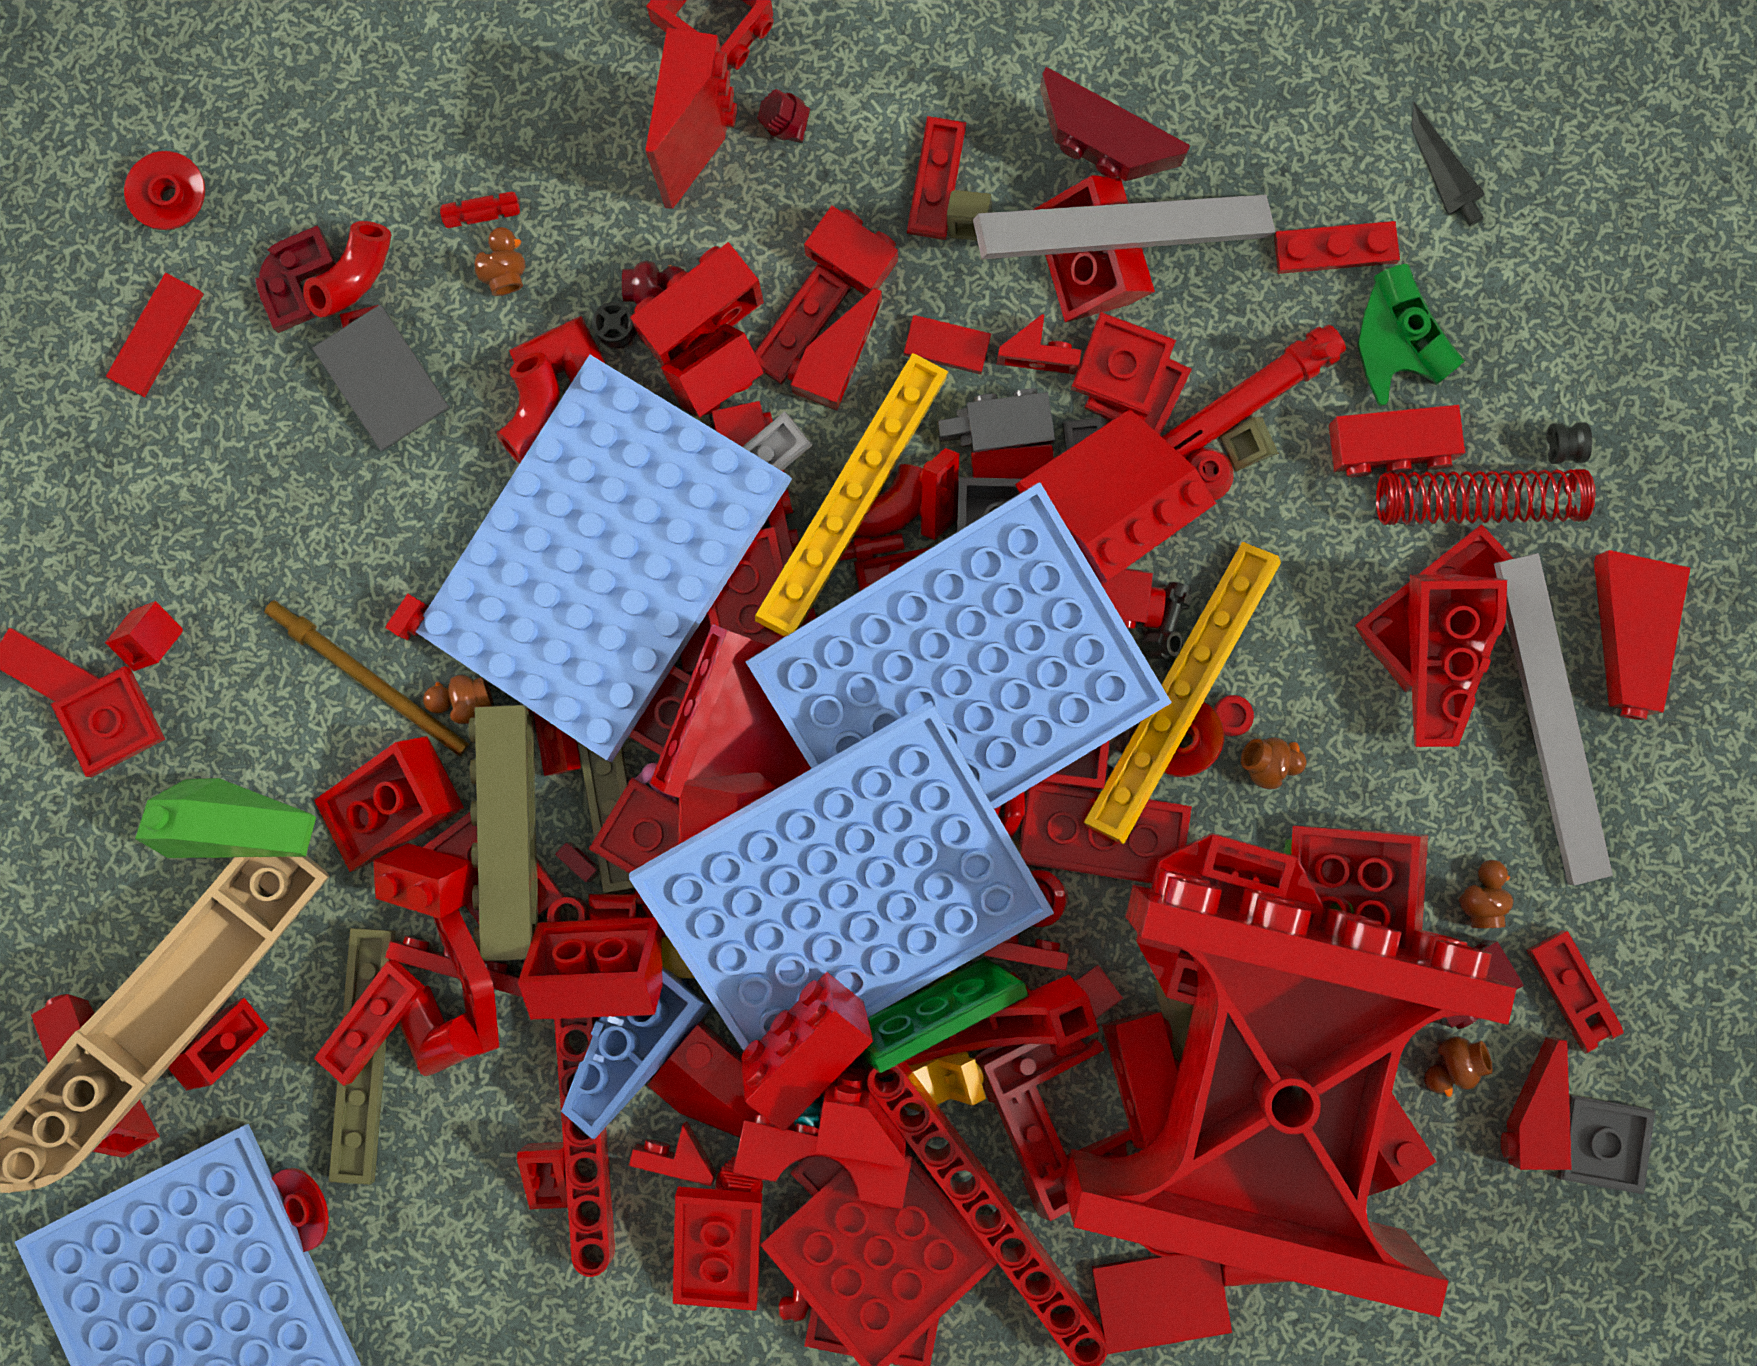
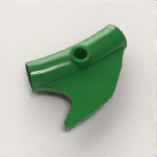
M1409 264L1388 268L1374 276L1375 283L1363 314L1357 342L1366 379L1377 404L1381 407L1385 406L1389 401L1391 379L1396 372H1412L1438 385L1465 362L1431 314L1419 291Z

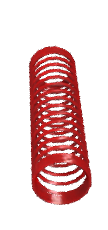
M1545 469L1539 473L1534 470H1529L1526 473L1517 470L1512 474L1507 470L1500 472V474L1493 470L1485 474L1479 470L1473 475L1468 471H1464L1460 475L1452 471L1447 476L1441 471L1437 472L1434 476L1427 471L1421 476L1416 472H1412L1408 477L1402 472L1398 474L1395 472H1385L1380 476L1376 491L1377 514L1383 525H1395L1401 516L1406 525L1411 522L1414 511V497L1410 483L1412 476L1418 478L1415 488L1416 492L1418 493L1420 486L1422 489L1423 511L1421 520H1419L1417 509L1414 515L1419 525L1424 522L1426 512L1428 520L1432 524L1437 522L1439 513L1441 520L1445 524L1450 522L1452 514L1458 524L1463 522L1465 514L1471 524L1477 520L1478 515L1483 523H1487L1491 515L1497 523L1503 520L1504 515L1510 523L1516 520L1517 515L1523 523L1529 520L1530 515L1536 523L1542 519L1543 515L1548 522H1552L1556 515L1562 522L1566 521L1568 517L1574 522H1584L1589 519L1593 512L1596 497L1594 479L1586 469H1569L1565 472L1556 469L1551 473ZM1544 473L1548 475L1545 485H1543L1540 477ZM1557 473L1562 475L1558 481V484H1556L1555 478L1553 477V475ZM1492 474L1497 477L1493 488H1491L1488 476ZM1504 474L1509 476L1506 487H1504L1501 476ZM1517 474L1523 476L1521 478L1519 486H1517L1516 480L1514 478V476ZM1529 474L1536 476L1531 486L1527 478ZM1441 475L1444 477V481L1439 494L1436 478ZM1452 475L1457 477L1453 492L1449 477ZM1468 475L1470 480L1465 490L1462 477ZM1477 475L1483 476L1480 489H1478L1475 480ZM1400 476L1404 477V479H1405L1403 488H1402L1401 480H1400V478H1399ZM1425 476H1429L1431 478L1427 496L1425 485L1423 482V478ZM1550 479L1555 496L1554 511L1551 518L1548 517L1545 505ZM1563 479L1565 481L1564 491L1566 497L1568 494V504L1565 508L1566 515L1564 518L1560 514L1558 495ZM1537 480L1541 490V511L1538 518L1535 517L1533 508V495ZM1511 481L1515 492V510L1512 519L1509 517L1507 506ZM1524 481L1528 491V510L1525 519L1522 517L1520 507ZM1485 482L1489 496V509L1486 519H1484L1482 513V494ZM1498 482L1502 494V509L1499 519H1497L1495 514V493ZM1459 483L1462 491V514L1460 520H1458L1456 511V496ZM1472 483L1476 497L1473 520H1471L1469 512V495ZM1577 483H1579L1581 493L1579 513L1576 505L1574 509L1572 507L1571 494L1572 490L1575 494ZM1446 484L1449 493V513L1447 520H1445L1443 510V498ZM1433 485L1435 488L1436 495V512L1434 520H1432L1430 509L1431 492ZM1407 487L1410 498V510L1408 520H1406L1405 516V494ZM1385 494L1387 498L1386 513L1384 509H1382L1381 513L1379 508L1381 496L1383 499Z

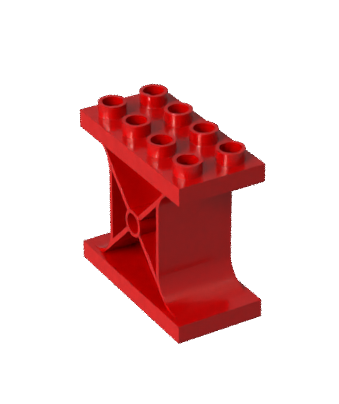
M1159 869L1154 889L1133 884L1125 918L1141 938L1175 945L1188 952L1196 965L1198 989L1167 1122L1158 1138L1145 1149L1119 1158H1108L1071 1149L1063 1182L1073 1227L1440 1317L1449 1282L1448 1279L1406 1230L1371 1222L1367 1218V1198L1394 1081L1405 1045L1422 1027L1438 1019L1463 1015L1508 1025L1517 988L1488 974L1492 953L1467 946L1468 942L1442 934L1414 929L1410 950L1398 947L1402 932L1381 926V921L1349 912L1329 909L1325 929L1323 930L1308 926L1311 910L1296 906V901L1273 894L1244 889L1240 908L1235 909L1219 905L1222 889L1211 886L1209 880L1180 872Z

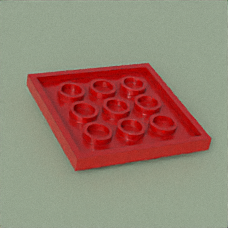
M905 1150V1156H910L909 1153ZM913 1158L902 1210L858 1201L854 1183L849 1174L843 1169L760 1244L860 1366H889L997 1264L964 1217Z

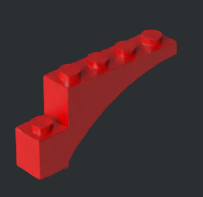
M1015 972L1010 973L1020 979ZM1067 975L1032 991L1026 986L1027 997L905 1060L908 1066L961 1052L1009 1045L1056 1044L1062 1048L1099 1032L1088 994L1070 975ZM888 1069L882 1073L877 1072L876 1077L879 1079L895 1073V1071Z

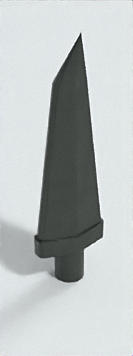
M1413 102L1412 130L1440 194L1445 211L1449 216L1460 210L1469 227L1479 223L1484 217L1475 202L1485 196L1481 186H1478L1416 103Z

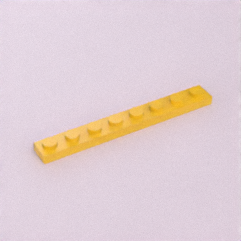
M912 353L756 613V622L784 637L800 628L944 384L948 374L947 370Z
M1245 542L1241 543L1161 685L1172 703L1140 722L1107 780L1104 789H1102L1084 823L1087 827L1124 845L1279 568L1281 561L1278 555Z

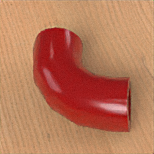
M358 221L351 225L348 242L339 261L330 270L305 281L303 296L309 310L314 315L321 318L336 314L354 305L371 288L383 269L392 236L390 230L381 224L370 221Z
M533 352L525 355L511 367L509 374L519 392V406L515 416L496 433L503 447L519 464L560 401L558 381L550 361L543 352Z
M900 464L898 466L893 483L885 492L876 497L856 531V536L878 537L897 531L919 515V508L922 502L921 467L908 464Z

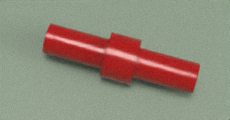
M902 533L870 539L868 536L853 538L854 542L849 543L839 561L857 558V562L871 560L873 555L903 550L905 548Z

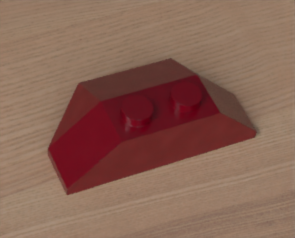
M1048 67L1044 69L1040 92L1054 141L1060 145L1063 153L1078 160L1082 157L1095 164V168L1102 175L1111 179L1118 177L1124 181L1177 168L1183 164L1191 145Z

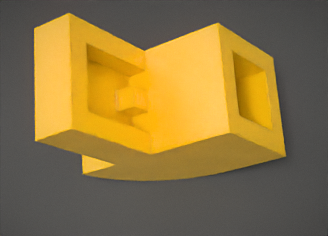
M961 1052L909 1066L937 1105L952 1099L973 1106L986 1099L982 1086L984 1081L983 1073L975 1059L969 1058L968 1052ZM896 1072L892 1073L894 1080L898 1077ZM907 1103L904 1105L920 1112L923 1110V1107L917 1103Z

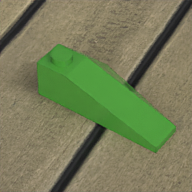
M220 778L185 779L147 800L135 839L166 858L306 857L316 817L308 812Z

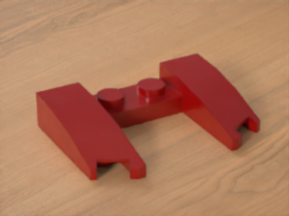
M1092 1039L1087 1045L1078 1040L1062 1048L1056 1044L1009 1045L975 1061L983 1073L984 1081L982 1086L989 1102L995 1104L1025 1173L1022 1180L1039 1217L1048 1221H1052L1070 1211L1063 1182L1070 1154H1065L1036 1086L1104 1051L1103 1045L1096 1039ZM1129 1128L1081 1148L1079 1151L1108 1158L1127 1156L1126 1142L1133 1140L1131 1130Z

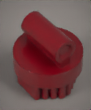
M775 89L768 94V97L766 96L761 101L757 120L772 136L783 141L789 140L803 143L810 108L805 105L802 99L794 94L783 93Z

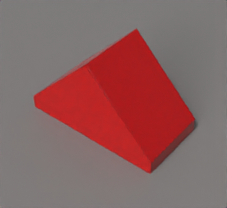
M563 1142L528 1143L517 1152L516 1159L529 1209L568 1208Z

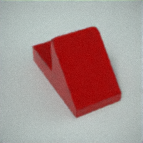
M1042 314L999 347L996 365L1076 375L1080 364L1081 350L1072 349L1071 344L1061 341H1052L1048 345H1041L1045 315Z
M687 1121L682 1125L676 1153L669 1151V1144L652 1139H646L645 1145L637 1144L632 1150L629 1163L631 1167L711 1186L715 1180L716 1170Z

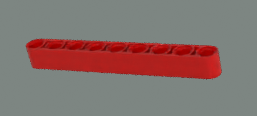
M579 897L559 898L550 905L547 912V922H562L560 911L568 903L575 906L578 910V921L589 920V906ZM598 1017L554 1019L561 1110L571 1087L572 1077L576 1073L579 1063L585 1058L593 1037L591 1032ZM573 1030H580L587 1036L588 1046L585 1051H576L570 1046L569 1035ZM561 1112L571 1259L573 1267L578 1273L586 1277H594L606 1270L615 1255L607 1130L605 1127L595 1139H592L588 1135L579 1133L575 1123ZM590 1158L597 1165V1175L592 1178L583 1176L578 1168L579 1159ZM593 1201L596 1203L601 1211L600 1218L596 1220L586 1218L582 1214V1202ZM596 1244L599 1246L604 1254L603 1261L596 1263L588 1260L584 1253L585 1245Z
M903 1061L890 1068L898 1074V1077L891 1082L880 1081L876 1077L878 1071L868 1064L867 1082L872 1096L1075 1366H1101L1107 1356V1347L1099 1321L907 1063ZM907 1103H917L923 1107V1110L915 1116H909L903 1113L901 1108ZM933 1137H942L948 1141L945 1147L940 1149L930 1148L926 1144ZM958 1171H968L973 1175L966 1182H957L951 1178ZM985 1204H991L997 1208L991 1215H982L977 1212V1209ZM1009 1238H1017L1022 1241L1015 1248H1006L1002 1245ZM1040 1271L1046 1274V1276L1039 1281H1031L1027 1279V1277L1033 1272ZM1059 1305L1071 1307L1063 1314L1052 1312ZM1084 1338L1095 1340L1089 1346L1082 1347L1077 1345Z

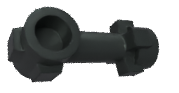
M1169 582L1167 588L1164 589L1166 593V606L1158 631L1149 630L1143 636V650L1155 659L1168 660L1169 656H1178L1183 647L1182 635L1175 630L1181 610H1188L1192 599V589L1178 582Z

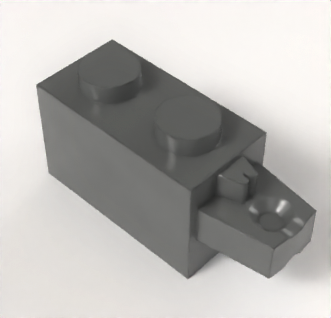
M1028 388L1015 391L1013 393L1014 397L998 399L997 394L976 396L973 398L974 402H968L966 408L956 411L957 418L939 420L937 422L939 441L961 440V447H971V453L1053 445L1055 437L1048 392L1038 393L1037 389Z

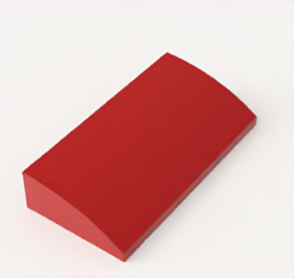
M1481 524L1419 574H1457L1497 578L1494 563L1514 558ZM1410 581L1354 626L1366 645L1405 692L1412 688L1409 637Z

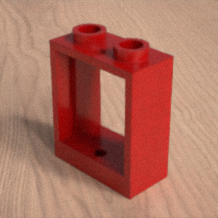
M650 0L646 5L650 21L664 32H666L667 28L698 32L676 16L687 0ZM742 0L752 9L721 47V52L727 53L726 70H731L732 67L738 70L742 67L749 56L750 50L748 47L756 37L763 39L772 28L774 19L772 18L771 0Z

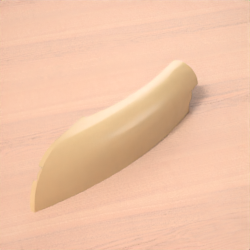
M307 855L306 857H234L207 891L146 960L79 1030L74 1032L0 1120V1193L39 1189L60 1180L76 1169L208 1023L330 877L329 874Z

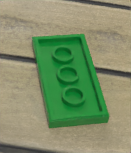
M984 957L868 1017L873 1042L859 1056L879 1073H882L1027 997L1028 992L1025 983Z

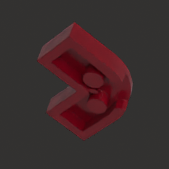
M318 225L281 240L267 249L270 254L261 266L259 278H255L258 294L271 325L277 333L315 318L305 302L301 281L327 271L336 264L323 231Z

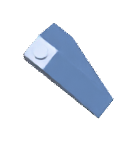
M663 966V985L655 1015L600 1017L599 1021H596L594 1024L590 1045L584 1060L579 1063L561 1110L563 1114L592 1139H595L656 1073L712 1007V1004L691 986Z

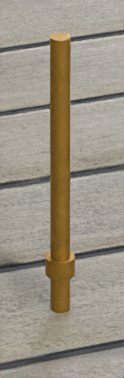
M276 600L271 601L267 605L264 613L286 628L288 636L300 645L305 643L459 757L470 745L468 742L316 631L317 626L304 616L297 617Z

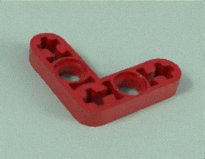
M457 909L441 919L433 917L439 937L461 981L465 1013L469 1015L484 1052L477 1055L479 1056L498 1049L499 1035L493 983L460 911Z

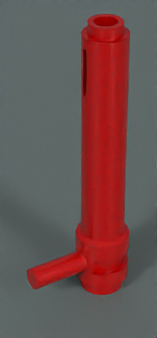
M1329 324L1323 328H1314L1306 334L1304 341L1297 340L1286 347L1283 355L1161 437L1186 459L1192 453L1203 448L1302 380L1308 382L1320 374L1321 367H1330L1339 361L1340 355L1346 351L1343 338Z

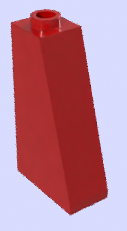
M1612 550L1605 551L1595 556L1594 568L1609 707L1622 709V717L1634 720H1647L1648 715L1664 713L1691 568Z
M62 994L51 998L46 1002L44 1008L31 1014L48 1063L74 1032L79 1030L95 1014L88 1000L70 994ZM141 1100L131 1108L92 1152L124 1158L160 1137Z

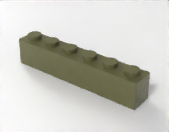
M526 705L475 707V718H470L469 737L470 741L475 743L476 759H471L470 780L472 784H476L477 801H472L470 815L472 825L477 826L478 841L472 844L471 850L472 865L474 868H478V885L473 886L472 902L474 909L479 910V927L474 928L473 940L483 961L526 959L538 923L533 711L526 707Z

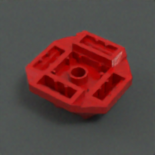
M1210 833L1158 860L1150 889L1155 888L1159 869L1180 872L1209 880L1211 886L1222 889L1219 905L1239 909L1244 889L1260 891L1296 901V906L1311 910L1308 926L1320 928L1325 908L1296 856L1216 833ZM1137 933L1136 942L1165 996L1194 1005L1198 989V974L1192 956L1175 945L1141 938Z

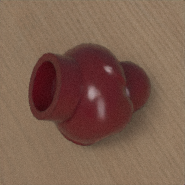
M649 260L641 261L634 269H622L623 302H635L638 305L649 296L657 297L663 292L662 288L664 290L667 289V283L671 278L685 270L679 266L669 265L660 272L655 263Z

